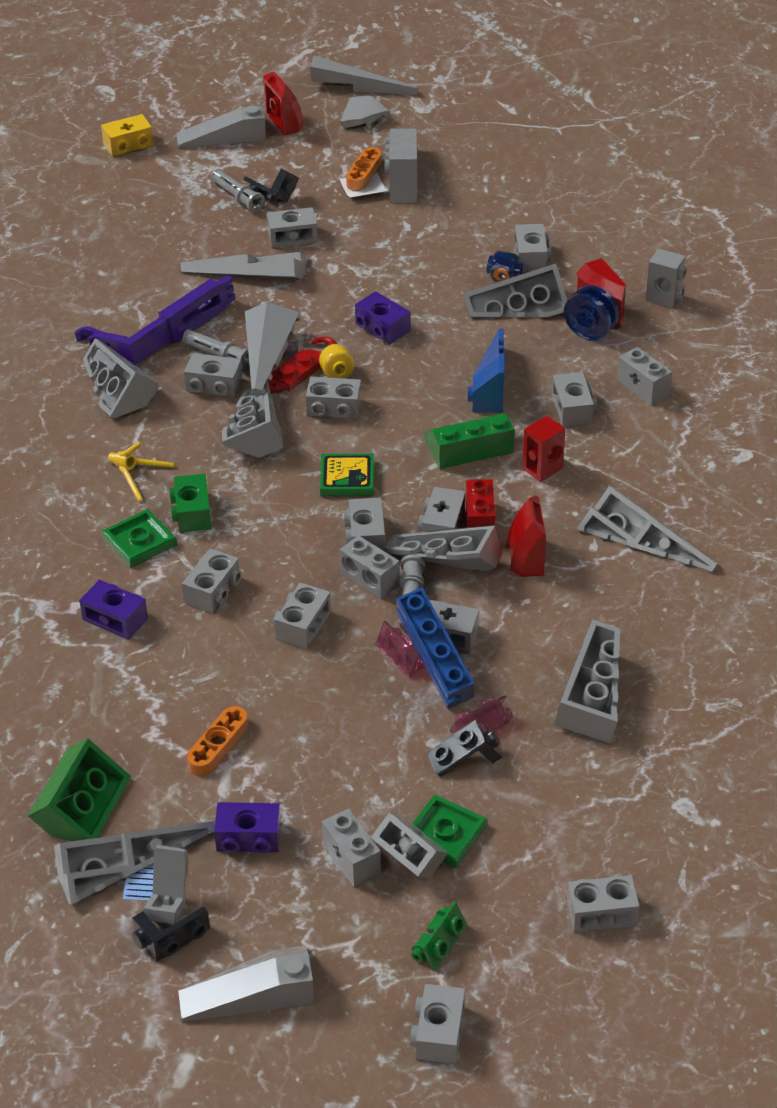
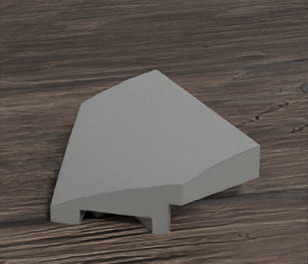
M357 96L349 98L340 122L343 129L364 123L367 129H371L375 120L382 117L386 118L391 114L386 107L372 96Z

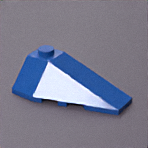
M498 329L473 375V386H468L467 402H473L472 412L503 413L504 329Z

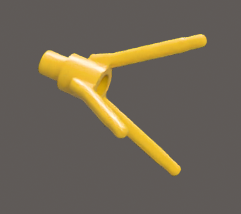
M137 442L125 451L111 452L108 456V461L119 467V470L124 474L138 502H142L143 498L129 470L133 469L137 464L175 467V464L170 462L136 458L131 453L142 445L141 442Z

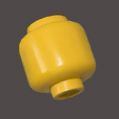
M332 344L321 352L319 363L328 378L346 379L352 374L354 360L345 346Z

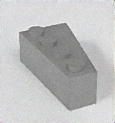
M390 129V136L385 137V174H389L390 203H417V129Z
M592 619L560 701L554 725L611 744L618 722L617 688L619 679L620 628Z

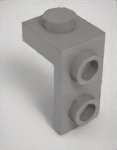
M158 845L154 850L153 893L144 906L143 912L155 924H175L185 907L186 849Z

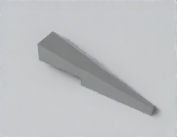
M313 56L310 66L312 82L353 84V92L417 96V86L322 57Z
M302 252L263 257L243 254L181 262V272L302 280L307 265V255Z
M269 302L245 311L251 387L256 397L265 393L264 385L266 381H271L273 377L271 370L278 367L288 346L287 337L290 334H294V323L301 319L299 312Z
M612 486L607 488L596 506L590 508L577 527L579 531L711 572L719 565Z
M214 821L129 832L121 835L54 845L58 878L68 903L75 904L154 863V850L158 845L183 848L214 832Z

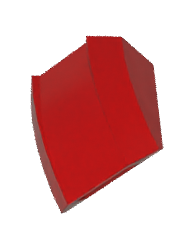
M275 72L265 74L263 76L265 115L275 124L283 136L299 132L304 123L297 98Z
M602 258L584 263L576 273L578 278L577 295L575 298L584 307L598 316L623 326L626 284Z
M538 496L530 497L521 507L510 526L507 536L506 547L509 548L511 557L510 570L521 577L544 576L546 532Z

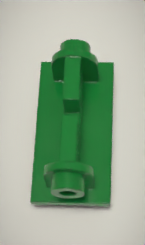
M454 901L450 908L438 909L435 917L426 928L428 933L432 934L423 933L412 947V958L417 962L427 960L435 972L467 926L457 902Z

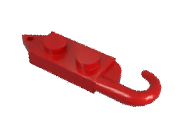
M327 336L317 337L311 342L313 345L317 343L337 344L334 339ZM302 349L271 373L273 377L269 385L270 393L283 390L290 392L321 368L319 363L321 352L312 349Z

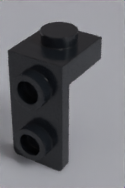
M281 168L271 189L247 176L243 180L250 183L249 186L254 191L261 193L263 190L267 192L265 197L275 202H278L279 199L288 202L296 188L299 177Z
M476 720L427 753L432 767L438 776L444 775L477 751L492 763L503 757L498 748V745L501 744L498 736L492 729L487 731Z
M201 907L162 932L143 911L132 917L134 926L132 938L135 944L141 950L145 948L156 962L166 956L173 955L179 948L194 939H199L210 929L209 913L205 907Z

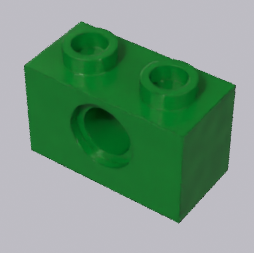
M206 473L175 476V487L169 488L171 504H176V506H171L172 521L178 522L179 533L212 529Z

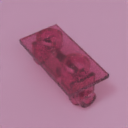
M384 621L375 645L408 678H411L414 669L419 668L422 670L425 668L419 657L420 654L416 651L415 647L411 646L412 642L402 634V630L391 627Z
M506 695L496 700L494 697L486 699L479 705L480 708L473 712L467 709L459 713L454 718L455 723L449 730L450 733L461 730L474 720L482 726L483 723H486L488 728L492 730L508 724L513 714L508 707L504 708L502 705L507 698Z

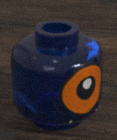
M496 251L494 255L489 256L486 272L490 274V278L493 281L500 282L522 275L523 263H519V257L516 253Z

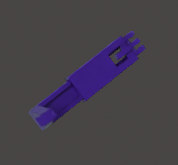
M224 276L218 281L210 278L160 311L158 319L129 338L86 326L76 330V340L82 341V339L89 337L91 346L96 338L136 365L170 341L176 343L181 340L187 329L194 331L227 309L226 306L236 299L233 292L234 286L231 284L233 282L232 277Z

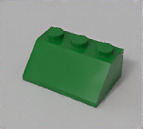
M506 413L446 425L423 432V437L439 469L514 453L515 429Z
M87 738L66 750L29 812L28 817L51 836L69 841L97 838L128 784L131 775Z

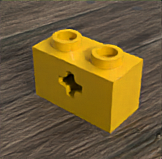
M143 114L101 125L103 144L112 157L154 146L152 126Z

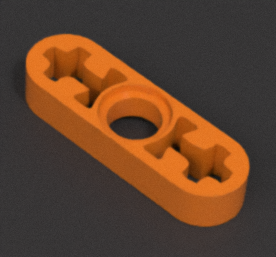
M370 147L361 152L346 174L347 188L350 190H362L368 185L382 164V151L380 149Z
M238 706L226 708L188 751V768L192 774L204 776L211 773L248 729L247 712L243 708ZM215 737L226 739L222 744H212L210 742Z

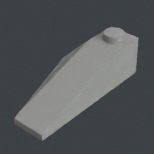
M251 105L239 108L176 133L178 149L266 140L263 107Z
M556 263L463 294L470 317L548 318L571 310Z
M96 338L94 339L83 361L89 377L94 380L95 386L93 389L100 397L98 402L100 408L115 419L146 407L155 396L159 383Z
M267 382L264 385L265 393L259 397L255 396L252 388L243 391L236 404L237 413L230 415V426H226L222 430L224 446L258 458L265 455H275L283 448L282 434Z
M495 526L397 534L391 537L385 547L386 553L403 557L418 555L427 562L465 570H492L496 568L503 555Z
M306 945L272 950L179 990L182 1022L314 1004L313 979Z

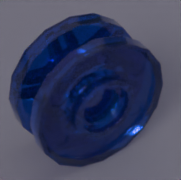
M585 285L579 288L564 305L563 315L567 325L576 335L588 341H598L604 338L609 330L618 322L619 309L616 301L604 289L594 285Z

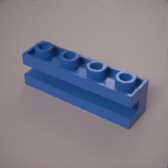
M423 587L396 598L398 606L396 614L447 709L473 698L474 681Z

